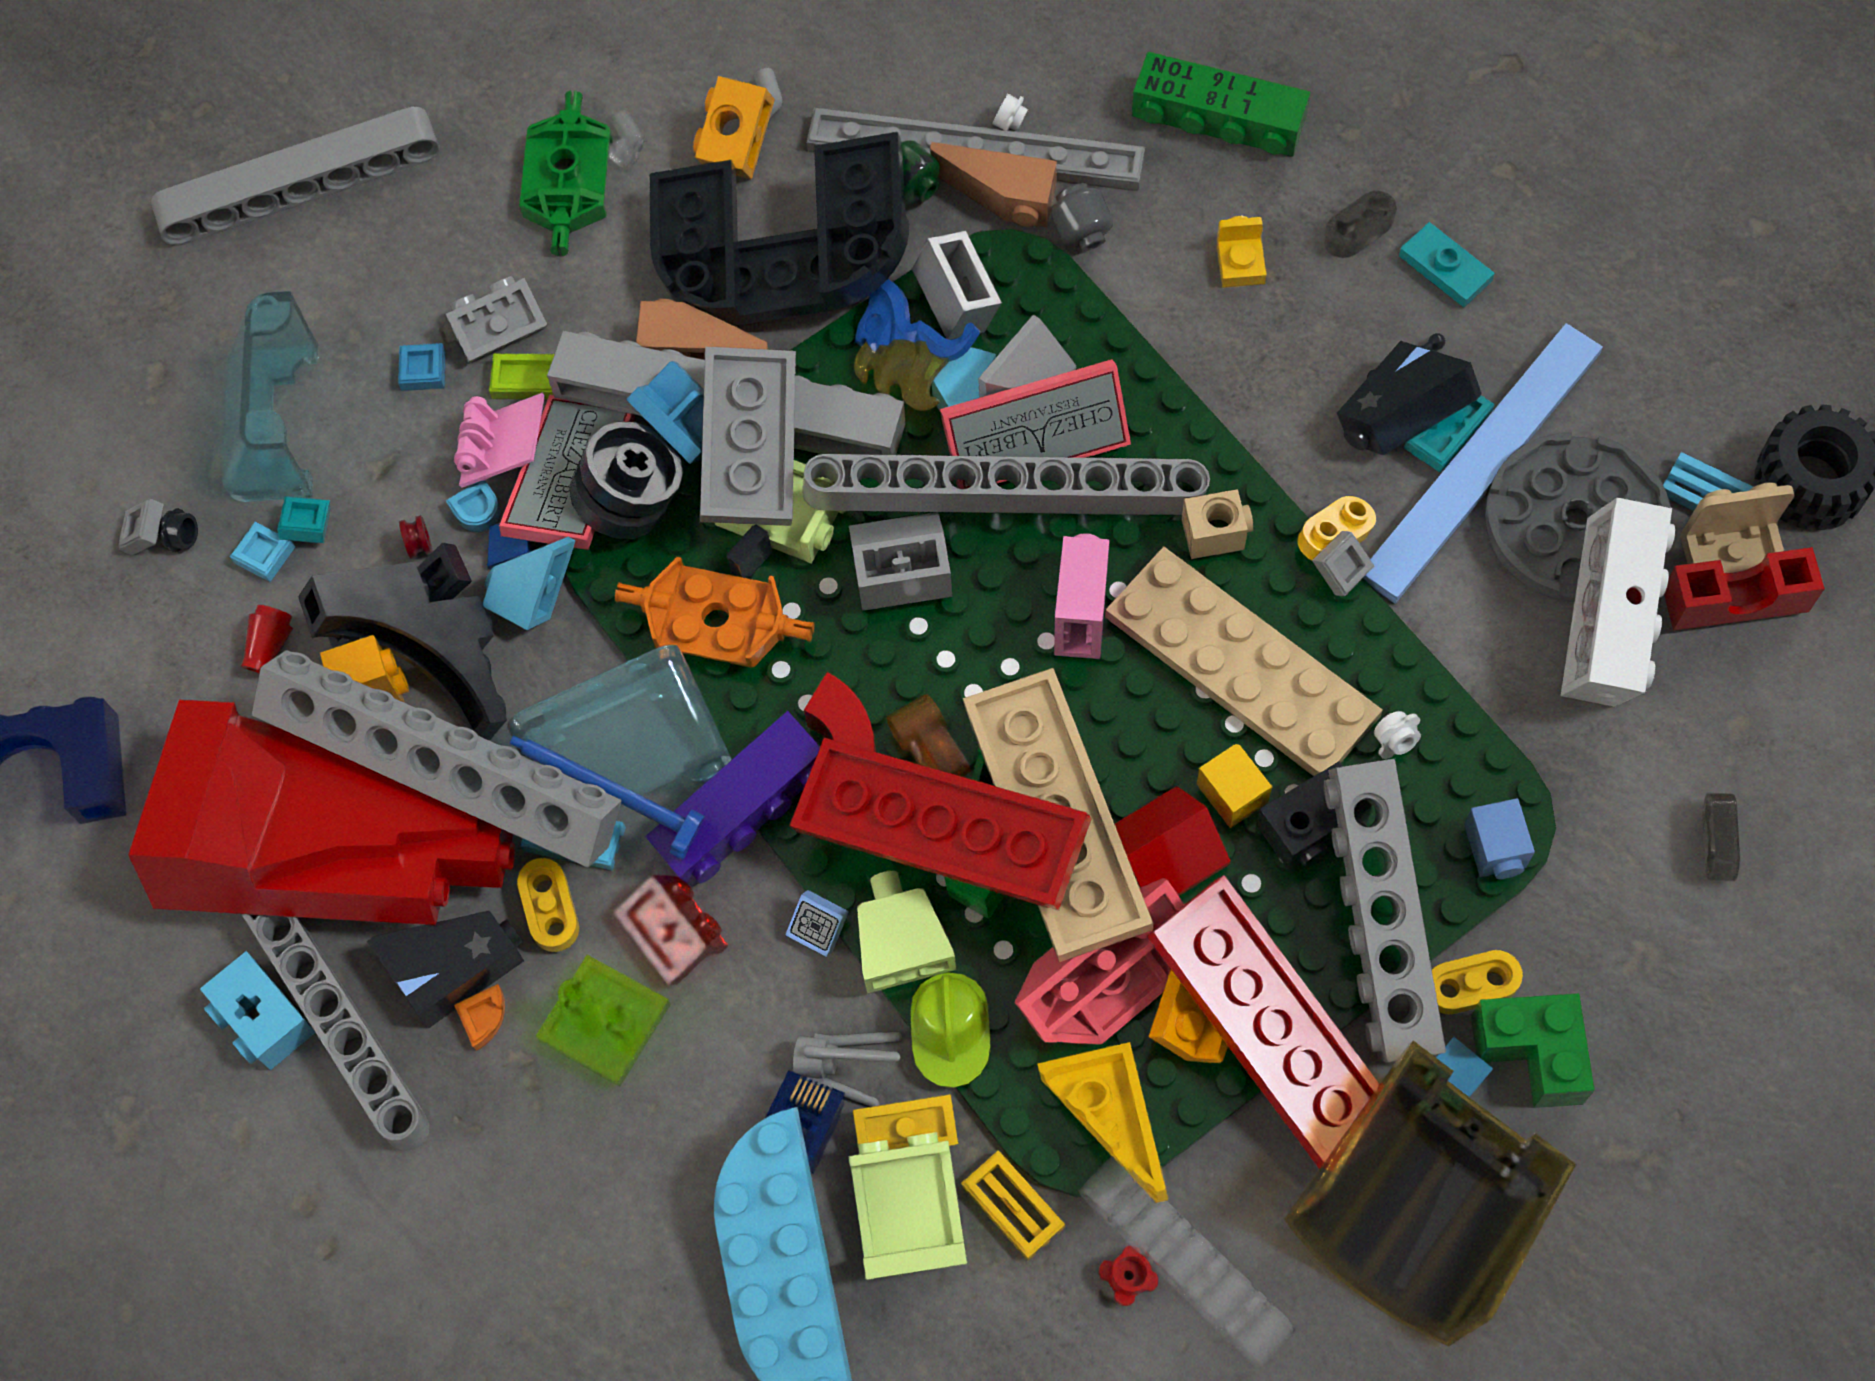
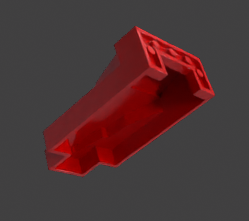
M179 699L128 856L153 909L436 925L440 907H446L448 904L450 885L502 888L505 871L512 870L514 865L515 845L512 841L513 834L281 728L240 716L234 702Z

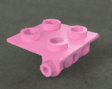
M543 393L493 411L487 405V401L484 398L478 396L472 397L464 404V421L460 424L458 448L454 455V463L461 472L459 482L461 488L487 480L492 476L522 467L534 461L545 397Z

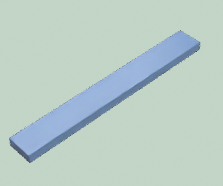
M1567 323L1563 326L1370 559L1374 567L1363 579L1374 590L1394 604L1397 603L1488 492L1502 464L1511 454L1529 442L1597 359L1603 346Z

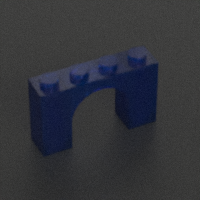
M82 697L69 705L58 707L36 706L29 709L28 713L12 716L0 715V765L11 756L25 750L42 748L55 751L59 754L61 760L64 809L80 824L126 816L119 716L104 698Z

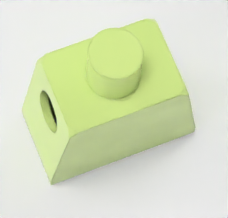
M886 871L873 876L870 882L875 900L864 902L857 906L862 972L867 994L956 970L952 946L924 889L917 888L903 892L898 872Z

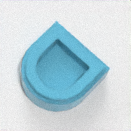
M486 480L476 482L446 500L449 509L460 525L471 532L488 530L490 526L497 523L501 514L497 497Z

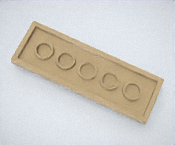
M1165 547L1153 557L1105 611V618L1313 776L1338 761L1341 763L1381 717L1383 709Z
M1054 668L963 698L965 710L994 786L1084 811L1092 818L1059 911L1038 905L1059 962L1152 931V919Z

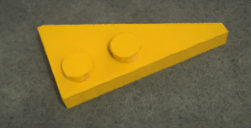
M1130 1042L1038 1063L1041 1080L1155 1203L1167 1201V1191Z

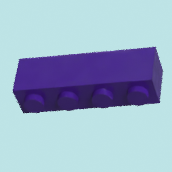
M787 711L673 811L684 818L687 817L691 809L705 816L684 860L669 853L671 845L678 834L677 832L658 824L645 837L677 876L693 887L697 883H704L710 880L720 870V863L733 851L739 852L753 842L757 835L756 831L769 819H778L789 810L792 805L791 800L806 785L820 746Z

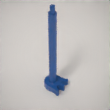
M516 736L512 737L510 744L521 749V754L543 765L554 766L560 769L563 774L580 782L599 786L607 794L621 799L622 805L677 832L678 834L671 845L669 853L684 860L703 823L704 815L691 809L687 817L684 818L530 739L524 741Z

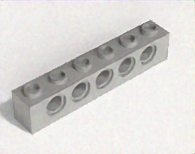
M1395 759L1328 770L1330 779L1324 780V795L1327 807L1329 809L1335 808L1338 828L1332 829V841L1337 858H1344L1347 876L1340 878V887L1345 906L1352 905L1355 925L1349 926V940L1353 954H1360L1363 974L1357 975V986L1361 1002L1363 1004L1369 1003L1372 1022L1365 1025L1369 1049L1371 1053L1377 1052L1378 1059L1385 1062L1446 1053ZM1360 800L1369 801L1375 808L1376 817L1369 827L1359 825L1354 818V808ZM1370 848L1380 851L1384 858V867L1376 876L1368 874L1362 865L1363 855ZM1383 896L1390 901L1393 912L1389 921L1380 925L1372 918L1371 905L1375 899ZM1389 945L1395 946L1401 955L1399 967L1391 973L1385 972L1379 963L1381 951ZM1402 994L1409 1002V1012L1403 1020L1395 1022L1388 1014V1003L1395 995Z

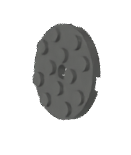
M1565 432L1540 437L1525 444L1511 454L1502 464L1492 482L1487 497L1485 524L1488 538L1495 554L1516 579L1545 596L1575 602L1586 524L1568 523L1566 511L1577 508L1583 510L1590 517L1616 497L1670 508V502L1657 474L1646 461L1631 449L1606 437L1599 436L1596 440L1586 437H1574L1572 432Z

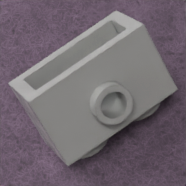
M966 231L927 239L912 270L946 339L959 338L968 323H973L980 330V333L985 332L1002 302Z

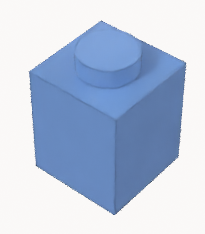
M1519 799L1471 808L1464 826L1479 876L1484 877L1495 874L1497 879H1506L1521 874L1524 868L1528 866L1535 851Z

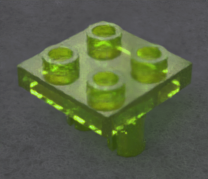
M586 955L574 976L565 980L558 989L559 999L535 1037L542 1044L620 1087L671 1003L666 997L597 959Z

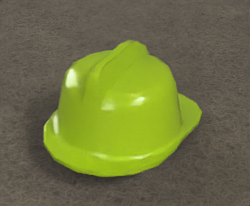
M947 972L932 976L920 985L913 996L911 1005L912 1051L915 1064L926 1079L938 1086L959 1087L969 1084L977 1078L988 1062L990 1030L988 1003L985 992L976 981L963 974Z

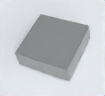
M148 499L125 511L118 545L120 551L134 555L156 544L164 504Z
M1341 531L1312 560L1334 594L1339 596H1346L1374 567V564L1350 531Z

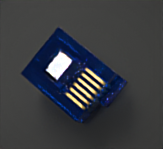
M788 1070L765 1117L766 1119L780 1111L794 1107L798 1108L811 1174H814L841 1117L845 1093L834 1088L829 1090V1086L824 1088L822 1083L818 1086L817 1081L813 1084L812 1079L807 1081L805 1076L801 1079L800 1074Z

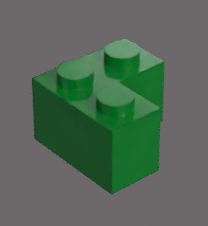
M1579 993L1483 999L1478 1002L1471 1014L1476 1055L1484 1062L1527 1060L1534 1108L1583 1105L1595 1089Z

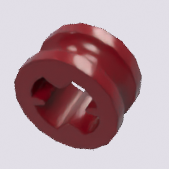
M422 515L416 516L415 521L412 523H407L406 520L399 521L402 539L409 558L415 559L419 552H425L426 555H430L433 549Z

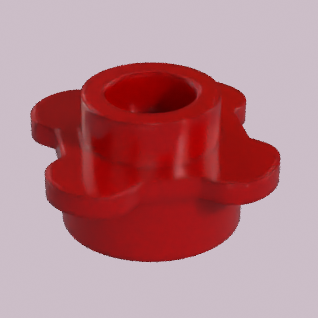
M1135 1246L1125 1247L1122 1254L1115 1260H1105L1099 1266V1277L1110 1284L1115 1292L1114 1299L1121 1306L1132 1305L1137 1295L1144 1291L1152 1292L1158 1285L1157 1274L1152 1271L1151 1265L1143 1256L1142 1251ZM1124 1273H1132L1133 1279H1125Z

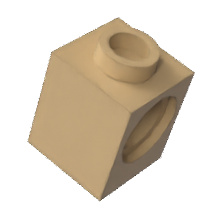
M1238 489L1184 499L1182 523L1191 559L1245 549L1247 532L1253 531V519L1249 505L1242 506ZM1219 519L1228 523V526L1217 528L1209 522Z

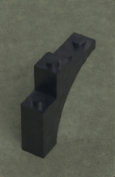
M415 562L311 576L299 594L298 599L312 638L338 637L359 640L374 635L383 650L390 648L394 655L409 662L430 678L447 695L459 711L467 727L475 731L478 736L491 740L507 721L506 705L503 698L498 695L492 680L489 658L482 652L494 635L491 616L484 610L480 596L429 602L428 585L420 577Z

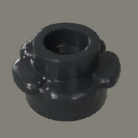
M175 508L173 511H167L161 518L157 535L164 547L169 548L171 552H179L181 548L189 549L195 544L198 536V524L192 514Z

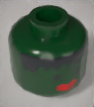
M913 140L903 141L902 157L905 204H912L918 200L925 202L935 194L939 187L937 179L940 173V165L918 142Z

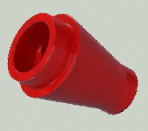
M257 605L255 613L249 614L245 653L241 667L260 674L261 667L277 657L292 632L293 627L290 626L293 616L270 606Z

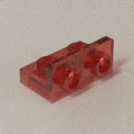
M651 875L614 914L668 985H678L710 953H722L728 947V944L720 935L722 929L718 922L708 913L702 912L692 899L694 892L685 881L678 876Z

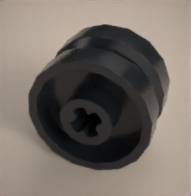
M618 421L602 426L590 437L582 459L573 473L569 486L571 504L581 520L599 533L619 539H635L649 534L661 522L667 511L668 504L672 501L679 488L683 475L680 456L675 448L659 432L637 422Z

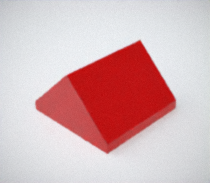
M1178 786L1114 824L1139 888L1164 878L1169 881L1175 892L1180 896L1230 865V858L1207 807Z

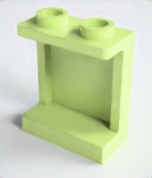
M794 460L792 525H757L768 532L771 548L812 564L818 550L824 551L828 547L834 530L832 524L838 512L843 514L845 511L818 510L809 506L804 500L802 493L805 464ZM824 477L813 481L817 486L824 488L834 485L832 480ZM715 523L719 527L742 536L752 525H755Z
M937 1132L907 1137L909 1147L889 1150L888 1140L858 1144L859 1154L849 1156L864 1253L863 1261L866 1280L967 1264L949 1141L938 1142Z

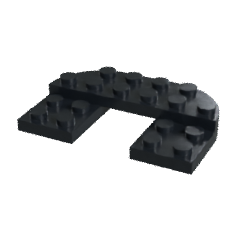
M898 131L814 145L817 229L738 241L736 168L732 160L650 173L651 257L654 268L671 298L675 302H685L730 325H743L832 311L853 305L872 294L888 280L899 265L905 253L909 237V221L905 212L902 141Z

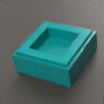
M285 496L278 524V538L280 540L324 543L331 511L330 500Z

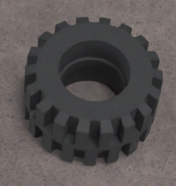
M1821 404L1816 411L1812 405L1802 407L1798 414L1795 411H1791L1785 415L1782 422L1777 423L1756 461L1758 464L1754 470V479L1760 480L1758 485L1776 483L1777 487L1792 486L1795 496L1779 519L1787 523L1791 518L1797 521L1796 527L1807 529L1809 524H1814L1816 530H1826L1830 523L1835 528L1845 524L1848 518L1853 519L1859 513L1875 489V431H1866V421L1861 417L1857 420L1850 418L1849 414L1851 411L1841 408L1838 413L1832 411L1831 405ZM1811 456L1822 459L1832 466L1838 478L1825 479L1812 474L1802 465L1799 457Z

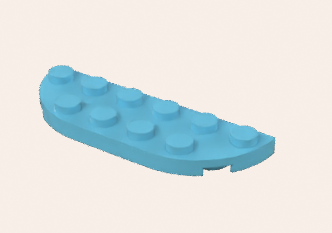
M794 1107L767 1117L747 1131L730 1151L719 1174L715 1190L714 1218L735 1330L743 1355L760 1381H852L798 1108Z

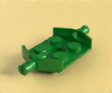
M567 91L565 93L564 110H560L558 115L531 124L527 128L519 206L523 218L552 231L550 252L556 256L560 255V251L562 256L568 254L569 234L571 232H575L607 217L604 201L609 144L613 143V137L609 126L582 115L583 95L578 91H574V96L571 91ZM569 158L575 161L568 169L558 170L554 168V165L561 159Z

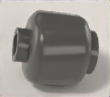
M1081 183L1066 188L1055 197L1057 202L1051 209V216L1064 245L1070 247L1080 246L1082 251H1089L1102 245L1106 241L1104 235L1113 226V219L1102 192L1097 188H1088L1087 184Z

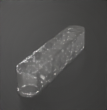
M1113 1156L1079 1189V1193L1084 1200L1129 1245L1142 1254L1149 1261L1150 1265L1253 1365L1262 1369L1295 1333L1296 1329L1282 1312L1167 1201L1155 1203Z

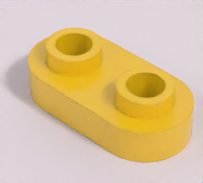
M1342 497L1306 521L1298 535L1299 549L1308 559L1313 560L1341 531L1352 532L1358 542L1361 543L1368 537L1376 523L1375 512L1366 501L1358 497Z
M548 858L531 860L522 867L517 878V886L530 934L540 948L549 952L563 951L576 941L579 934V921L567 878L562 868L555 861ZM545 880L552 882L551 888L548 891H536L540 882ZM561 923L564 925L560 934L554 936L548 934V930L553 924Z
M1501 950L1487 951L1448 961L1432 969L1439 1012L1449 1015L1473 1010L1478 1002L1483 999L1511 998L1520 987L1523 978L1522 968L1517 959ZM1491 972L1499 974L1502 977L1503 984L1499 986L1492 985L1487 980V974ZM1444 984L1453 986L1457 996L1452 998L1444 996L1441 993L1440 986Z

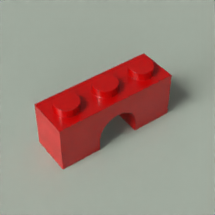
M1813 547L1767 553L1764 559L1756 566L1733 573H1724L1721 560L1674 566L1668 578L1664 598L1674 631L1810 612L1825 588Z

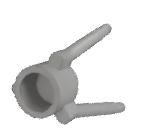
M877 1032L847 1035L815 1033L814 1038L799 1036L794 1050L793 1072L795 1075L807 1076L808 1087L813 1083L814 1087L818 1085L820 1088H826V1090H831V1092L855 1102H860L870 1107L879 1105L878 1099L826 1078V1074H835L838 1059L897 1062L900 1059L898 1052L838 1048V1046L898 1042L902 1039V1035L899 1032Z

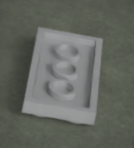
M705 346L700 522L792 525L796 351Z

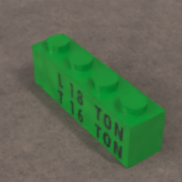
M1147 52L1133 91L1132 117L1140 118L1151 124L1160 123L1180 128L1191 134L1200 133L1220 138L1230 144H1243L1263 149L1270 154H1283L1294 157L1307 117L1311 91Z

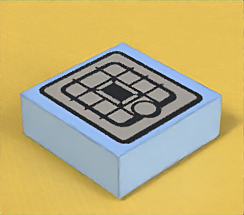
M807 890L801 894L785 935L827 957L834 950L849 911Z

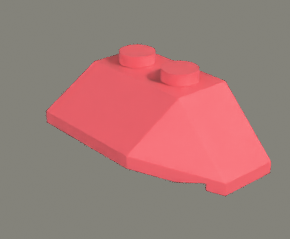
M1162 878L1139 888L1152 919L1153 930L1184 906V903L1167 879ZM1151 931L1059 962L1054 947H1052L1035 961L1015 1000V1004L1041 1040L1055 1043L1103 1044L1164 992L1171 969L1146 936Z

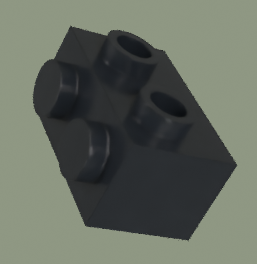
M1340 761L1262 807L1259 811L1256 826L1288 871L1301 863L1304 867L1315 864L1327 854V847L1333 844L1332 829L1338 828L1335 808L1329 809L1326 804L1324 780L1330 779L1328 770L1343 767ZM1360 800L1354 808V818L1363 827H1368L1366 823L1373 807L1369 801Z

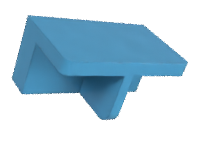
M670 361L648 385L637 387L626 400L689 464L702 460L704 389L676 361Z

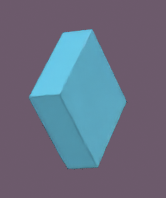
M254 522L230 558L234 564L271 582L295 549V545L291 540H280L278 533Z

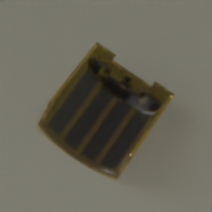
M1413 1040L1407 1045L1284 1220L1307 1249L1353 1291L1404 1325L1442 1344L1450 1346L1493 1318L1577 1164L1536 1133L1525 1140L1450 1083L1448 1080L1454 1071Z

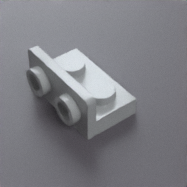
M512 276L504 278L489 287L492 293L476 300L474 295L471 294L450 304L452 311L446 313V320L452 328L469 363L547 327V323L525 278L516 282Z

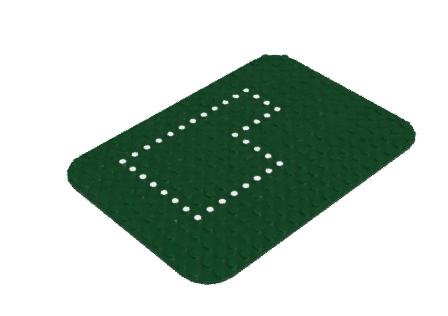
M1016 229L978 231L968 236L1002 302L985 332L979 334L971 347L995 353L997 357L1027 321L1035 315L1041 319L1075 363L1076 370L1113 359L1118 369L1131 445L1086 458L1190 459L1198 461L1205 466L1210 476L1209 486L1205 495L1238 489L1242 506L1249 505L1253 519V531L1247 532L1244 550L1191 559L1182 523V515L938 512L944 532L951 572L952 597L862 611L849 526L933 512L845 511L843 514L838 512L832 524L834 530L831 541L824 551L818 550L812 564L772 548V553L749 578L769 583V576H774L783 614L788 615V618L814 622L815 624L810 642L785 636L784 641H778L760 662L751 668L655 648L647 615L642 612L641 606L615 601L616 589L618 590L617 585L619 582L641 588L649 587L650 583L676 557L682 558L684 566L731 575L727 554L743 536L719 527L713 522H700L702 460L689 464L676 450L680 456L683 471L680 485L672 501L668 504L667 511L661 522L649 534L635 539H619L595 531L589 550L573 548L566 574L574 592L714 774L719 772L787 711L801 724L815 742L821 746L824 737L807 727L804 708L826 673L829 672L844 682L862 702L871 722L877 753L972 779L979 745L965 710L963 698L1054 668L1114 824L1176 786L1205 805L1231 862L1230 865L1179 896L1185 905L1216 879L1225 876L1340 1031L1370 1009L1369 1003L1363 1004L1361 1002L1357 986V975L1363 974L1360 954H1353L1349 940V926L1355 925L1352 905L1345 906L1341 893L1340 878L1347 876L1344 858H1337L1332 844L1327 847V854L1315 864L1304 867L1301 863L1288 871L1256 826L1260 809L1230 828L1197 786L1199 768L1235 744L1242 747L1272 785L1267 804L1314 776L1105 618V611L1108 606L1163 547L1170 550L1383 709L1381 717L1341 764L1345 767L1395 759L1430 962L1520 894L1548 860L1556 831L1552 797L1532 762L1365 579L1362 578L1346 596L1334 594L1313 561L1308 559L1299 549L1297 539L1304 524L1309 519L1307 515L1071 256L1041 236ZM913 270L895 280L893 283L903 291L908 300L911 324L922 321L946 338ZM869 298L789 350L796 351L795 376H801L812 383L827 386L835 384L844 385L853 391L870 395L883 393L894 397L896 400L904 401L906 424L896 455L950 456L941 413L933 401L932 382L926 380L928 366L933 356L929 349L911 346L879 356L868 344L866 347H863L855 342L857 327L869 305ZM794 448V460L805 465L816 455H822ZM864 478L859 481L861 485L867 488H875L880 485L878 481L871 478ZM913 478L905 481L911 488L919 489L925 486L919 479ZM952 480L950 483L957 488L956 480ZM1047 480L1041 482L1048 490L1055 491L1061 489L1054 481ZM1004 481L997 484L999 487L1006 490L1016 488L1015 485L1010 481ZM1087 482V485L1093 490H1106L1099 482ZM1132 482V485L1137 490L1143 492L1150 491V488L1143 482ZM1177 483L1181 490L1195 492L1188 483ZM1219 519L1209 522L1217 528L1228 526V523ZM1078 534H1092L1100 539L1109 540L1100 659L1054 655L1055 610L1064 536L1074 537ZM714 610L706 615L704 623L710 627H719L726 623L729 615L722 610ZM1402 711L1406 715L1416 714L1420 718V723L1417 725V730L1421 734L1419 741L1407 753L1401 755L1394 754L1388 759H1383L1379 755L1382 745L1374 735L1377 724L1393 712ZM803 790L791 800L792 805L784 815L776 820L769 819L758 829V832L804 892L809 890L849 911L839 937L861 966L857 906L861 903L875 900L870 879L882 872L896 871L898 872L903 892L917 888L924 889L955 955L956 970L950 971V973L963 974L976 981L985 992L988 1003L990 1030L988 1062L977 1078L969 1084L955 1088L1010 1160L1039 1185L1077 1198L1116 1195L1138 1183L1041 1080L1038 1063L1130 1042L1161 1169L1262 1092L1229 1047H1227L1221 1063L1194 1062L1184 1060L1149 1038L1163 993L1103 1044L1042 1041L1015 1004V1000L1034 962L1053 947L1037 904L1005 895L990 919H987L949 897L944 876L796 832L790 827V823ZM1518 798L1535 853L1528 866L1517 876L1506 879H1497L1495 874L1480 877L1464 826L1471 808ZM1374 806L1366 823L1368 827L1372 825L1376 817ZM1370 848L1364 853L1362 858L1364 870L1372 876H1376L1382 871L1384 858L1380 851ZM1380 896L1371 905L1372 918L1380 925L1389 921L1393 912L1392 905L1387 898ZM1389 945L1381 951L1379 963L1385 972L1391 973L1395 971L1400 965L1401 955L1395 946ZM931 977L881 990L910 1030L913 996L920 985Z

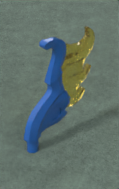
M888 279L869 295V305L858 324L855 342L862 347L855 358V374L865 384L868 381V371L874 369V381L880 393L890 395V386L899 384L905 402L915 410L926 411L940 403L936 397H930L929 391L933 380L950 361L956 360L967 353L979 336L980 330L973 323H968L959 338L949 340L942 337L922 321L911 324L906 296L897 285Z

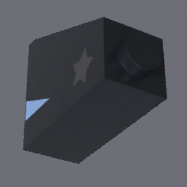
M1400 341L1340 408L1337 416L1344 430V437L1352 447L1358 450L1366 449L1380 455H1385L1473 403L1482 395L1471 362Z
M490 911L439 921L436 925H421L376 935L367 941L417 1015L428 1028L456 1010L455 1004L480 993L524 962L516 948L523 942L508 919L499 924Z

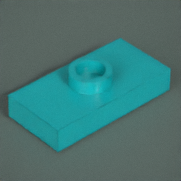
M1430 222L1400 248V258L1463 308L1493 281L1495 275L1492 270Z
M1481 395L1473 403L1405 442L1404 449L1441 473L1492 413L1495 404Z

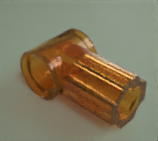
M928 694L922 695L886 716L887 724L900 747L906 753L911 752L919 765L965 777L970 772V765L947 732L944 717Z

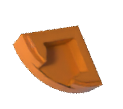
M499 984L454 1005L470 1042L476 1051L484 1047L496 1035L505 1014V998Z

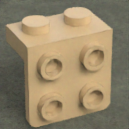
M1764 483L1744 492L1731 493L1730 490L1722 489L1706 494L1697 505L1680 534L1687 564L1721 560L1724 573H1733L1756 566L1764 559L1767 553L1784 551L1777 521L1795 496L1792 486L1777 487L1776 483Z

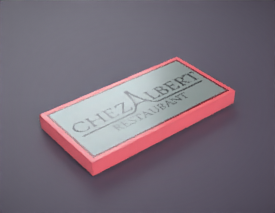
M1113 359L940 409L950 456L1086 458L1131 445L1118 369ZM956 479L958 489H968L971 487L968 482ZM998 480V481L996 482V484L1001 483V482H1004V481H1008V480Z
M549 395L541 416L534 461L522 466L499 525L501 536L548 544L570 537L576 540L574 548L589 550L595 530L581 520L571 504L569 486L573 473L582 459L590 437L602 426L618 421L634 422L635 414L555 398L554 395Z

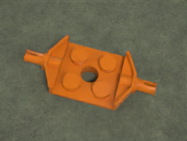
M676 557L650 583L649 587L641 588L619 582L617 585L618 590L616 589L615 592L616 602L641 606L642 612L647 615L655 648L751 668L756 666L778 641H784L785 636L810 642L814 633V622L788 618V615L783 614L774 576H769V583L684 566L682 558ZM714 610H722L729 617L722 626L710 627L704 623L706 615Z

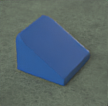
M500 523L490 526L488 569L533 551L534 541L503 537L500 534Z

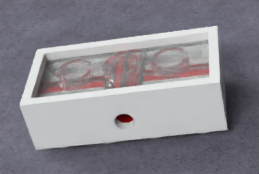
M1616 497L1587 518L1561 696L1615 707L1645 693L1646 689L1651 686L1655 674V663L1650 660L1652 643L1657 641L1662 626V618L1660 615H1657L1659 597H1662L1666 591L1669 577L1668 570L1663 569L1665 554L1671 549L1675 537V526L1670 524L1672 508Z

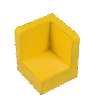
M1238 744L1233 745L1199 768L1197 786L1230 828L1269 802L1272 785Z

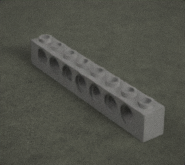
M286 650L261 667L252 716L587 868L609 848L622 800L607 794L601 787L580 782L563 774L560 769L554 766L542 765L520 755L512 747L495 744L478 736L475 731L469 728L457 727L437 718L429 710L415 708L395 699L384 690L373 689L352 680L348 674L323 667L310 661L304 654Z

